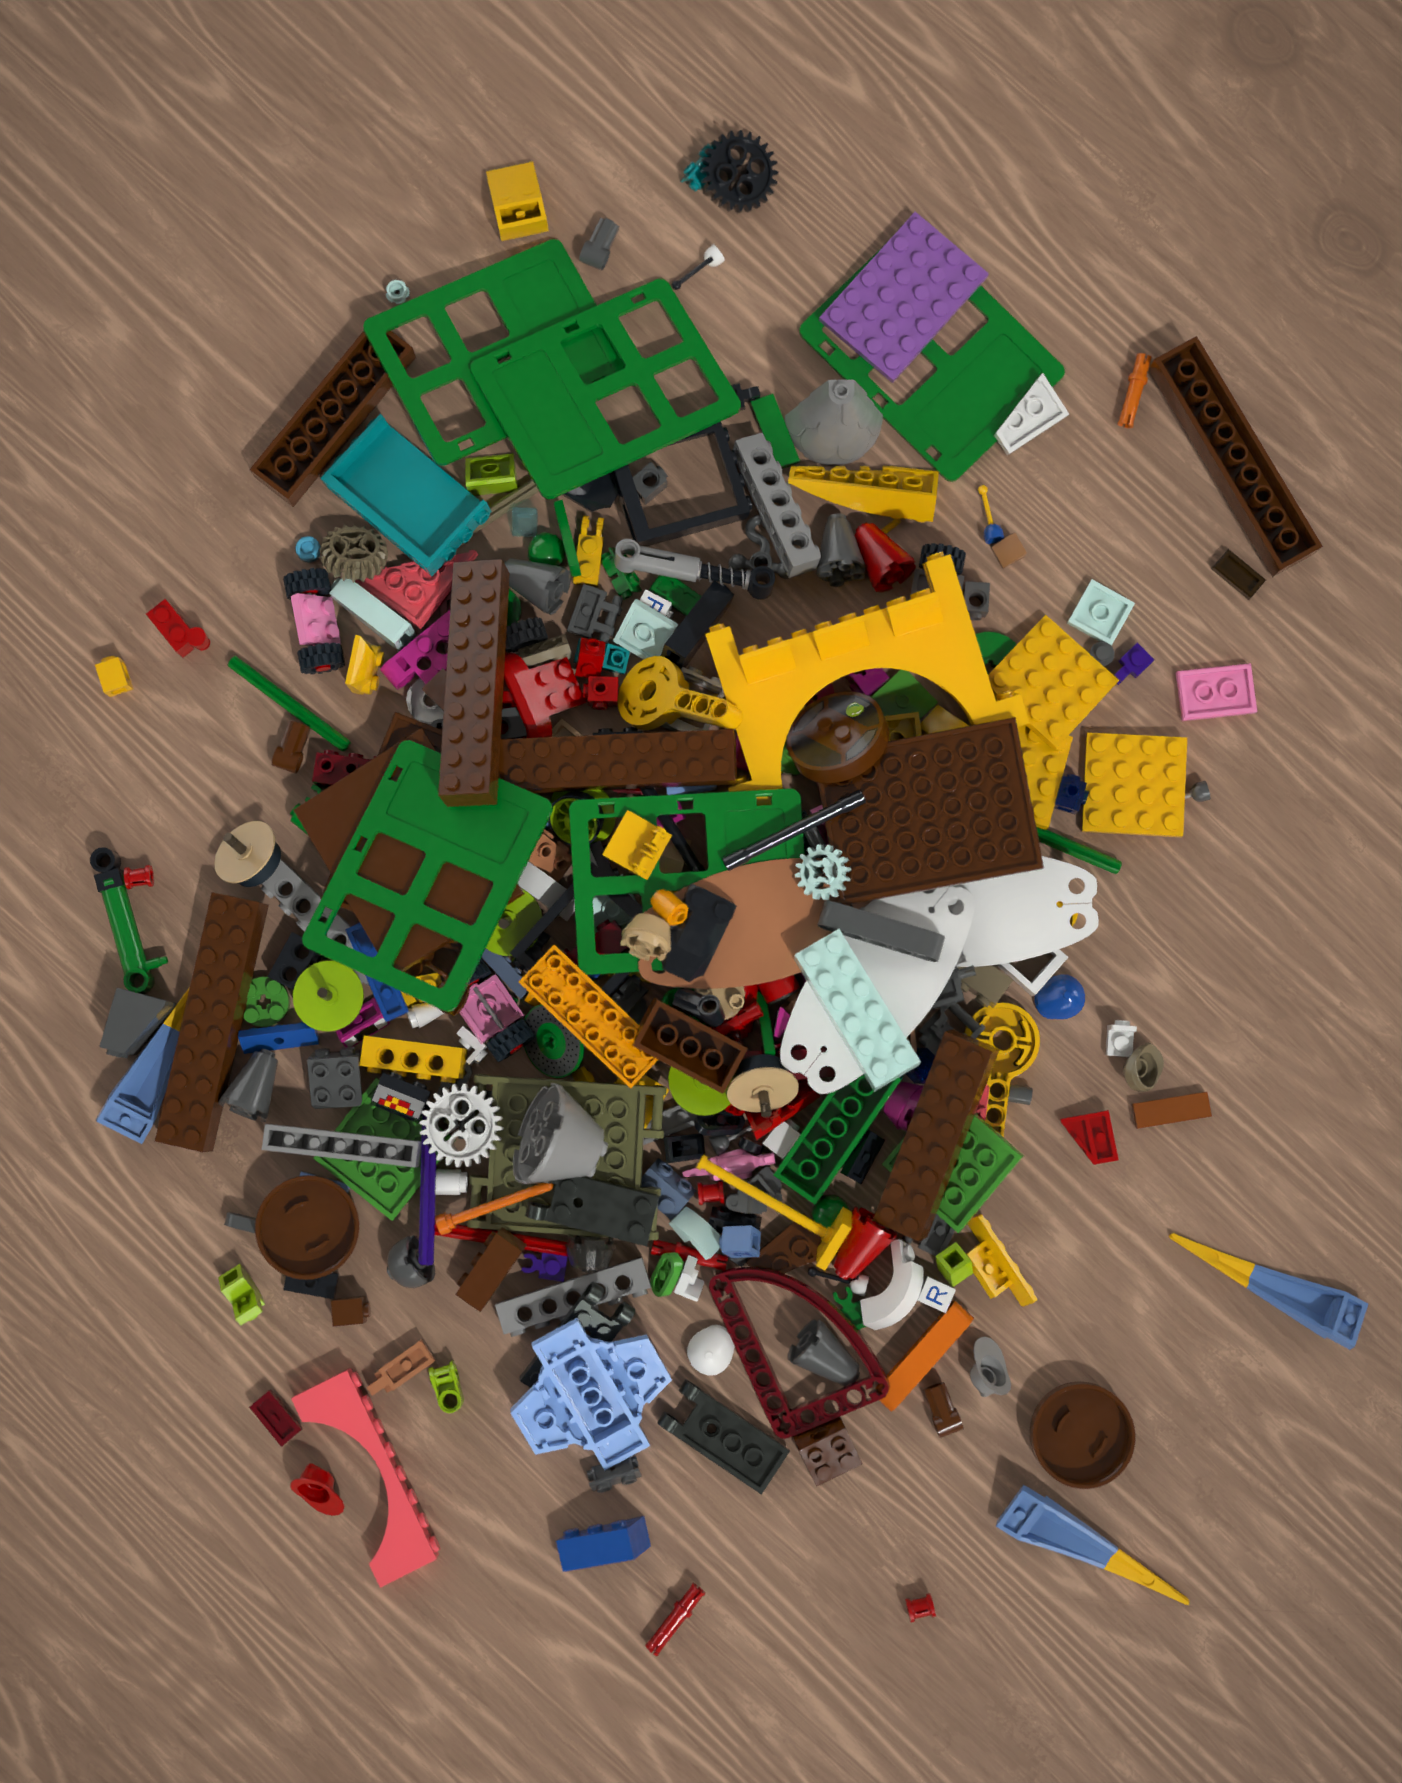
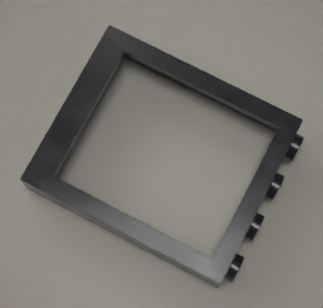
M721 422L671 445L714 434L737 503L736 506L649 529L629 465L627 464L611 472L632 540L636 541L639 546H651L748 518L750 510H752L751 499L748 495L745 496L743 490L745 486L742 473L737 471L735 465L737 464V457L735 451L730 450L728 444L730 440L727 428L722 426Z
M593 862L590 863L591 875L593 877H609ZM573 883L510 952L514 957L511 962L521 971L525 968L530 970L536 964L525 951L574 898ZM629 894L607 895L632 919L637 914H642V906ZM632 972L615 973L601 989L611 997Z

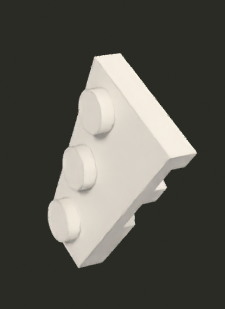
M1043 373L994 434L1007 456L1069 415Z

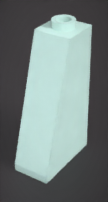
M338 578L331 585V592L329 593L331 597L398 652L417 636L410 623L359 584L353 583L351 579L343 581V579Z

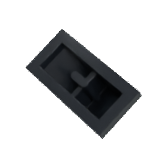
M701 1133L664 1137L666 1163L700 1159L703 1154L705 1155L704 1137Z

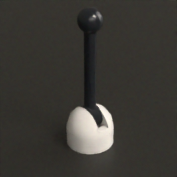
M714 244L705 251L704 261L679 281H673L672 288L679 290L681 284L706 265L716 267L724 262L725 259L719 249Z
M816 1267L808 1269V1275L811 1277L817 1275L849 1284L852 1292L865 1296L869 1276L858 1275L854 1279L845 1280L839 1276L818 1271Z

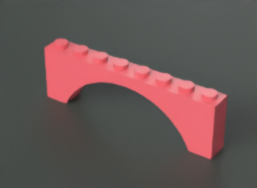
M349 1368L295 1395L291 1400L302 1422H315L335 1427L358 1441L369 1452L382 1474L388 1497V1521L381 1546L369 1563L381 1588L436 1560L439 1556L440 1545L436 1537H431L428 1532L429 1522L424 1512L419 1513L416 1503H418L417 1496L412 1488L408 1489L404 1481L407 1479L406 1473L401 1465L397 1466L393 1458L396 1455L390 1441L386 1443L383 1437L384 1427L379 1418H374L371 1411L373 1409L372 1401L368 1395L364 1396L360 1388L362 1381L359 1374Z

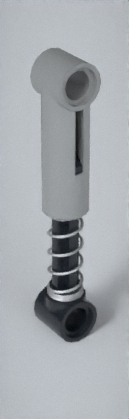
M632 539L619 541L615 548L614 564L619 571L624 573L637 570L696 582L697 579H707L710 583L717 581L721 585L727 583L731 584L732 587L735 585L742 586V589H746L753 598L758 600H764L771 595L775 582L773 570L766 566H759L754 570H747L745 572L743 569L740 571L732 570V567H729V569L722 568L720 564L718 566L710 565L709 562L703 564L699 557L639 546ZM628 554L632 557H624L623 555ZM758 581H762V582H764V583H766V584H765V585L759 584Z

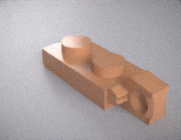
M421 1339L378 1369L379 1371L375 1373L377 1380L370 1384L367 1389L372 1396L383 1388L387 1393L391 1390L394 1391L435 1362L436 1359Z

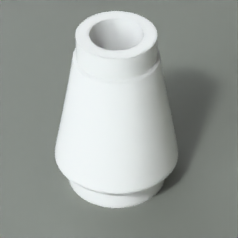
M427 1003L411 1005V1008H409L410 1012L406 1013L411 1027H419V1029L440 1015L445 1014Z

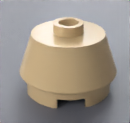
M637 914L621 933L623 937L621 946L627 945L630 948L629 953L637 958L649 961L650 956L658 957L659 961H662L671 950L670 925L655 915Z

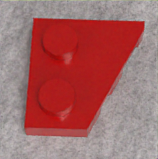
M1109 1110L1060 1119L1062 1125L1093 1165L1119 1160Z

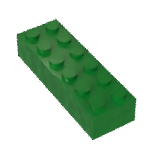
M863 1074L846 1086L830 1092L773 1176L816 1205L904 1075L874 1092Z

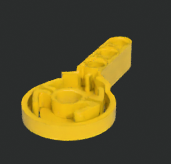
M662 656L648 657L637 663L624 678L618 694L620 715L626 722L641 730L655 729L665 722L672 724L679 717L725 729H735L743 719L742 711L725 699L689 690V683L685 681L681 669L675 663ZM656 689L653 697L649 699L652 691Z
M1002 1002L997 1003L994 1008L989 1005L979 1009L972 1015V1018L977 1023L979 1022L980 1025L983 1024L986 1027L976 1038L979 1041L995 1047L993 1036L1000 1030L1006 1031L1011 1037L1009 1048L999 1050L987 1081L989 1087L994 1083H998L1002 1087V1094L995 1098L991 1095L989 1089L987 1112L989 1109L994 1108L998 1111L999 1118L996 1122L991 1123L987 1119L986 1112L985 1122L1003 1137L1010 1081L1015 1076L1026 1071L1035 1061L1040 1047V1034L1034 1019L1029 1013L1017 1005ZM966 1026L964 1034L970 1036L973 1032Z

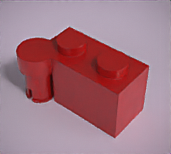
M166 599L146 613L147 617L182 658L193 651L194 648L201 651L209 648L210 639H208L206 632L200 627L190 628Z

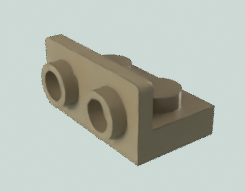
M565 634L518 649L520 657L524 660L529 670L564 657L572 658Z

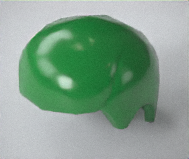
M549 532L537 534L529 544L528 560L560 566L565 556L563 541L557 535Z
M824 1195L813 1206L811 1214L813 1221L828 1228L831 1227L841 1209L845 1207L849 1210V1207L842 1198L836 1195Z

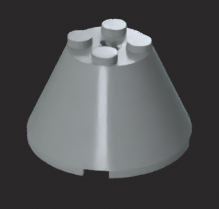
M553 1082L550 1083L551 1087L544 1086L535 1096L525 1114L518 1133L519 1136H522L519 1150H514L513 1173L515 1179L523 1184L584 1176L592 1177L595 1173L599 1157H603L607 1151L608 1143L604 1141V1130L561 1085Z

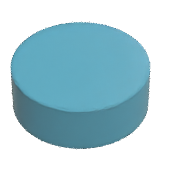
M306 536L297 542L296 553L302 561L314 562L320 557L321 545L315 538Z

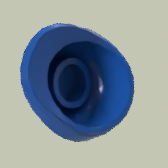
M1067 974L1051 977L1034 996L1035 1005L1038 1012L1047 1019H1068L1077 1015L1082 1010L1085 1003L1084 989L1076 978Z

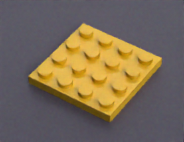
M1047 615L1028 632L988 675L995 698L996 694L1007 690H1013V693L1021 694L1029 724H1026V726L1054 751L1119 681Z
M1023 725L1017 728L1036 827L1047 830L1050 825L1073 737L1068 735L1054 751L1030 728Z
M1087 732L1081 832L1183 837L1187 737Z

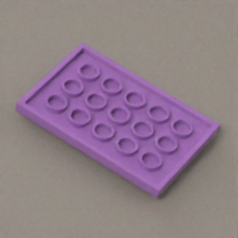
M914 212L819 317V321L893 383L987 279L989 273L918 213Z

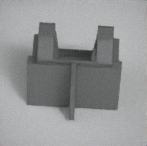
M957 1003L941 1007L919 1030L922 1035L918 1041L929 1050V1054L932 1053L936 1056L945 1031L954 1029L948 1024V1018L944 1014L947 1009L973 1032L970 1035L972 1038L976 1039L986 1027L983 1024H978Z
M769 1167L763 1168L759 1173H756L746 1181L783 1203L781 1194L782 1182L773 1176L774 1172ZM739 1189L737 1193H730L725 1198L726 1206L730 1210L753 1214L767 1212V1205Z

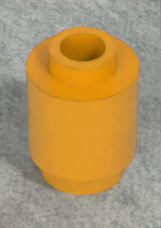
M661 889L652 896L651 905L653 910L669 925L675 926L685 921L688 906L671 891Z

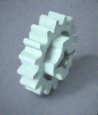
M817 844L816 850L811 847L807 848L809 855L801 854L802 864L796 863L795 865L800 868V872L796 873L795 877H799L802 880L797 884L798 887H806L804 894H812L813 899L819 900L822 897V900H829L830 895L838 897L837 890L845 891L846 887L843 885V882L850 881V878L845 875L846 872L851 871V868L844 865L848 858H840L842 851L839 849L834 850V847L831 845H827L824 848V845ZM827 855V857H824L822 861L815 859L819 856ZM819 867L824 868L823 872L827 877H822L823 873ZM825 883L830 885V887L826 889H818L819 887H822Z

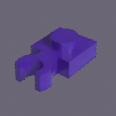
M542 1252V1258L538 1259L532 1253L524 1254V1258H530L533 1261V1265L530 1268L522 1267L523 1272L531 1273L539 1270L538 1278L564 1282L568 1256Z

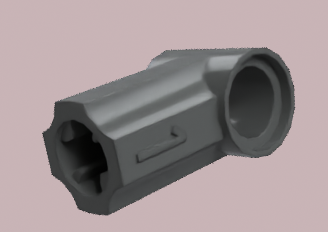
M600 218L590 241L587 240L581 250L579 261L602 271L609 259L610 248L617 236L619 226L610 219Z

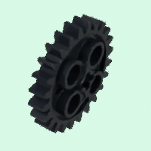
M739 130L735 137L733 131L727 133V138L723 134L718 137L719 142L716 140L710 143L712 148L705 150L706 155L709 157H704L701 162L707 165V167L702 168L700 172L706 174L707 177L701 180V183L709 184L705 193L710 191L714 193L710 200L713 201L718 198L720 200L719 208L726 203L728 212L734 206L737 213L742 212L743 207L746 212H750L752 206L755 209L761 206L760 202L765 203L768 201L766 195L774 193L769 186H775L778 183L772 179V177L779 174V171L772 170V167L778 162L770 160L774 152L765 151L768 143L761 146L759 144L760 136L752 140V132L747 133L744 137L742 130ZM731 149L738 151L739 160H735L731 156ZM747 153H750L749 160L740 172L741 176L735 180L732 190L729 191L730 183L738 174L737 168L744 163ZM752 162L759 166V174L752 171ZM719 170L727 173V181H723L719 177ZM740 184H744L747 186V195H744L740 192Z

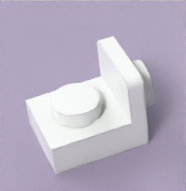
M1115 1020V1025H1107L1106 1056L1129 1057L1133 1053L1134 1032L1137 1031V1026H1130V1021Z
M462 1026L456 1033L461 1037L458 1041L469 1051L472 1048L475 1049L466 1062L469 1065H472L474 1062L479 1064L487 1055L485 1051L487 1048L486 1043L481 1044L470 1029Z
M688 1255L674 1293L693 1301H698L704 1281L696 1278L699 1272L695 1269L698 1259Z

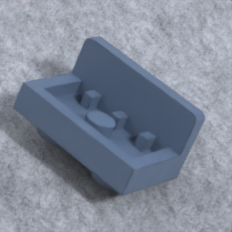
M659 1158L642 1176L641 1187L661 1188L658 1210L670 1220L680 1212L696 1192V1189L692 1187L688 1180L679 1176L668 1163L663 1162Z

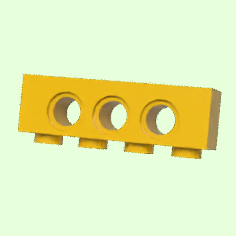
M364 1036L360 1066L367 1067V1072L382 1074V1069H388L403 1077H406L407 1072L416 1073V1078L431 1080V1075L441 1076V1082L456 1083V1078L464 1079L468 1049ZM391 1050L394 1054V1059L391 1063L387 1064L384 1060V1054ZM416 1053L419 1058L416 1066L411 1067L408 1062L409 1056ZM437 1056L443 1059V1066L439 1070L433 1067V1060Z

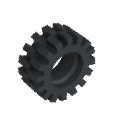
M538 617L528 618L525 621L520 620L518 623H512L511 626H507L505 651L514 653L520 648L547 640L548 636L542 619Z

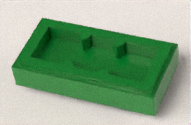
M659 575L649 588L650 592L671 602L672 607L684 616L688 615L702 597L678 579Z

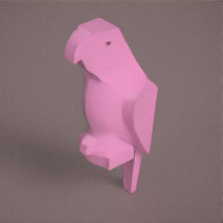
M744 1149L733 1150L708 1159L741 1179L751 1177L752 1171L757 1167L776 1164L774 1152L753 1155ZM693 1168L682 1172L683 1177L709 1175L710 1180H721L704 1169Z

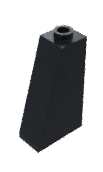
M713 581L664 644L661 656L675 663L680 669L682 667L686 668L706 640L705 634L710 633L709 627L715 626L731 605L735 594L726 585Z

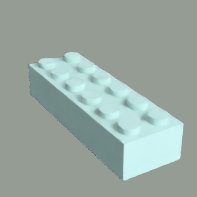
M840 929L795 954L794 960L874 1092L919 1066L921 1061Z

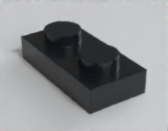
M867 1130L845 1162L840 1173L862 1184L885 1139Z

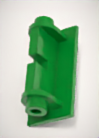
M608 548L610 552L601 555V563L609 577L616 573L618 574V577L611 581L618 595L622 596L623 599H627L632 596L631 592H642L639 586L640 579L634 571L630 573L619 571L614 564L615 548Z

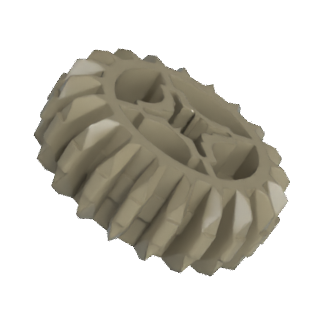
M344 524L342 529L335 527L333 532L328 531L327 536L323 537L320 556L322 566L326 568L327 573H333L334 578L342 577L343 581L351 579L353 583L355 580L360 579L364 583L366 578L373 580L375 575H380L382 569H385L388 551L385 540H382L381 534H375L374 529L366 530L365 525L359 528L355 524L353 527H348Z

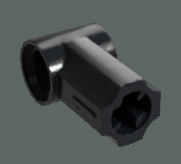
M688 988L678 989L674 995L672 1005L675 1009L703 1020L704 1024L708 1027H717L724 1022L725 1013L716 996L702 995Z

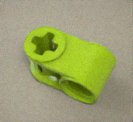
M454 1360L450 1361L449 1365L436 1369L430 1367L428 1369L429 1377L440 1409L446 1413L457 1411L464 1403V1395ZM449 1373V1375L441 1378L439 1377L440 1375ZM451 1393L457 1397L458 1403L456 1407L446 1405L445 1397L447 1394Z

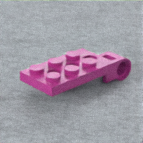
M450 610L381 667L380 671L397 690L408 684L414 678L415 673L426 685L442 668L445 671L447 670V654H439L436 648L441 642L448 643ZM422 658H428L431 660V666L427 670H420L417 667L418 661Z

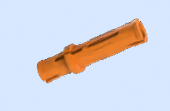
M1144 353L1136 355L1133 372L1128 377L1130 383L1118 421L1120 427L1125 424L1124 428H1133L1143 387L1148 382L1146 376L1152 360L1150 355H1147V358H1145L1146 354Z

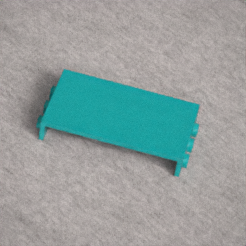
M381 414L367 424L364 432L351 441L350 447L343 454L336 457L333 465L320 478L331 492L430 576H433L446 561H450L455 556L456 550L462 543H466L471 539L473 531L479 525H483L492 512L485 500L480 501L393 429Z

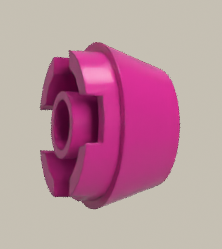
M901 1082L885 1103L884 1113L898 1130L903 1129L907 1132L924 1086Z

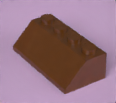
M653 998L643 1016L632 1046L724 1094L748 1049L656 998Z

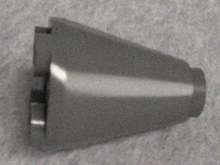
M844 514L830 515L825 523L820 547L821 558L816 568V574L820 579L829 582L830 586L840 587L844 585V582L865 578L866 566L847 517Z

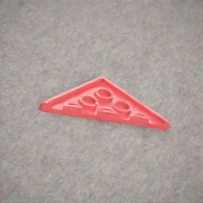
M469 550L467 553L456 554L450 561H446L443 564L446 566L443 572L440 573L438 570L433 576H430L412 561L389 568L386 566L385 569H382L380 575L374 576L373 580L366 578L364 583L360 579L355 580V582L387 607L419 629H422L452 590L453 562L474 561L478 553L475 550Z

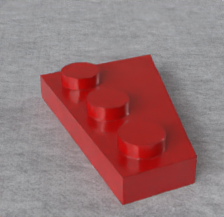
M808 1079L798 1080L799 1089L795 1098L785 1106L772 1110L771 1116L762 1117L761 1112L745 1111L746 1118L756 1140L820 1098V1094L809 1086Z

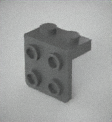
M355 1047L340 1048V1051L330 1052L329 1048H321L315 1050V1053L310 1055L307 1059L311 1105L314 1109L361 1105L363 1101L360 1076L362 1050H355Z

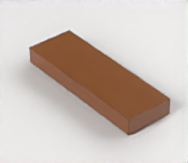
M1208 1092L1131 1104L1136 1129L1212 1117Z

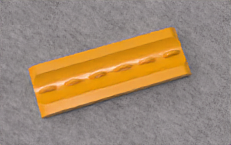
M555 945L519 981L536 1000L630 1089L657 1062L658 1059L632 1046L639 1025Z

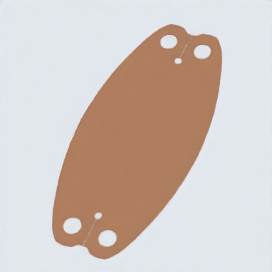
M801 858L747 864L729 872L726 870L699 880L693 884L737 906L704 976L697 977L693 981L688 982L667 971L657 974L652 970L651 964L658 957L650 956L649 961L640 959L638 962L641 977L652 983L670 987L715 989L761 984L800 973L801 970L794 960L795 954L832 933L818 927L817 924L824 901L839 903V897H832L830 895L829 900H822V897L818 900L813 899L812 894H804L806 887H798L797 884L802 880L799 877H795V874L800 872V868L795 865L796 863L802 864L803 860ZM819 867L823 873L822 877H827L823 872L824 868ZM825 883L822 887H819L818 889H826L830 887V885ZM689 886L677 891L674 895L682 901ZM871 901L852 904V906L860 909L867 906ZM652 906L650 909H648L646 912L643 913V914L655 915V916L661 918V917L653 910V906Z

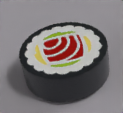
M741 1136L738 1143L742 1149L757 1155L762 1154L765 1146L746 1136Z

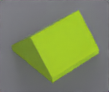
M514 453L465 458V483L467 490L474 496L513 492L516 490L518 484Z

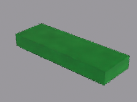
M774 394L751 401L750 405L761 433L763 432L766 441H769L772 445L775 461L780 463L782 469L800 463L799 456Z
M563 500L554 501L556 517L571 576H581Z
M759 991L756 999L764 1016L759 1018L764 1054L775 1056L768 1004L761 991Z

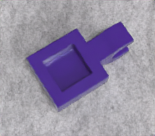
M1138 642L1118 661L1123 667L1114 675L1119 680L1117 685L1129 674L1136 679L1155 660Z

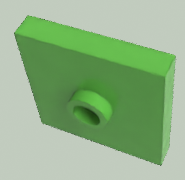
M905 670L898 671L871 697L879 704L884 716L919 712V718L921 719L938 703L915 677Z

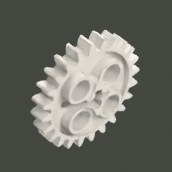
M453 1084L452 1092L444 1087L442 1088L443 1096L437 1093L433 1094L436 1100L435 1103L431 1101L426 1102L431 1108L430 1111H422L427 1116V1120L419 1122L426 1126V1129L421 1131L420 1134L428 1135L423 1144L432 1145L429 1153L439 1152L436 1160L439 1161L446 1157L445 1165H450L455 1160L456 1167H460L462 1160H464L465 1165L469 1167L471 1166V1159L479 1164L481 1163L480 1155L486 1158L490 1157L487 1151L488 1148L492 1150L497 1149L492 1143L493 1140L502 1139L496 1135V1131L504 1130V1127L497 1125V1122L502 1120L503 1117L495 1115L500 1107L491 1106L494 1101L493 1097L487 1100L484 1099L487 1091L483 1090L477 1094V1086H473L468 1091V1085L463 1084L461 1091H459L457 1084ZM462 1100L467 1101L469 1104V1110L464 1115L460 1114L457 1109L458 1103ZM475 1110H479V1114L464 1125L465 1131L458 1130L448 1141H444V1137L459 1126L458 1120L465 1121ZM442 1117H446L449 1120L450 1125L446 1131H441L438 1127V1121ZM479 1119L485 1123L486 1127L482 1134H477L474 1130V1123ZM459 1136L463 1137L466 1141V1146L462 1151H458L454 1146L455 1139Z

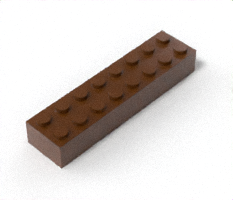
M364 331L249 469L257 480L292 507L297 504L393 386ZM389 331L386 335L406 370L416 358L413 347L395 333Z
M954 1029L945 1031L873 1221L918 1242L928 1237L1000 1049Z

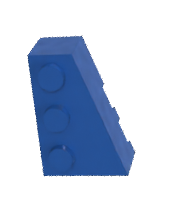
M645 1516L619 1520L606 1525L596 1524L579 1531V1528L564 1531V1536L556 1540L563 1572L634 1560L651 1547Z

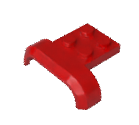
M514 653L505 654L504 679L525 725L527 738L552 737L550 716L586 703L568 658L564 657L529 670L520 656Z

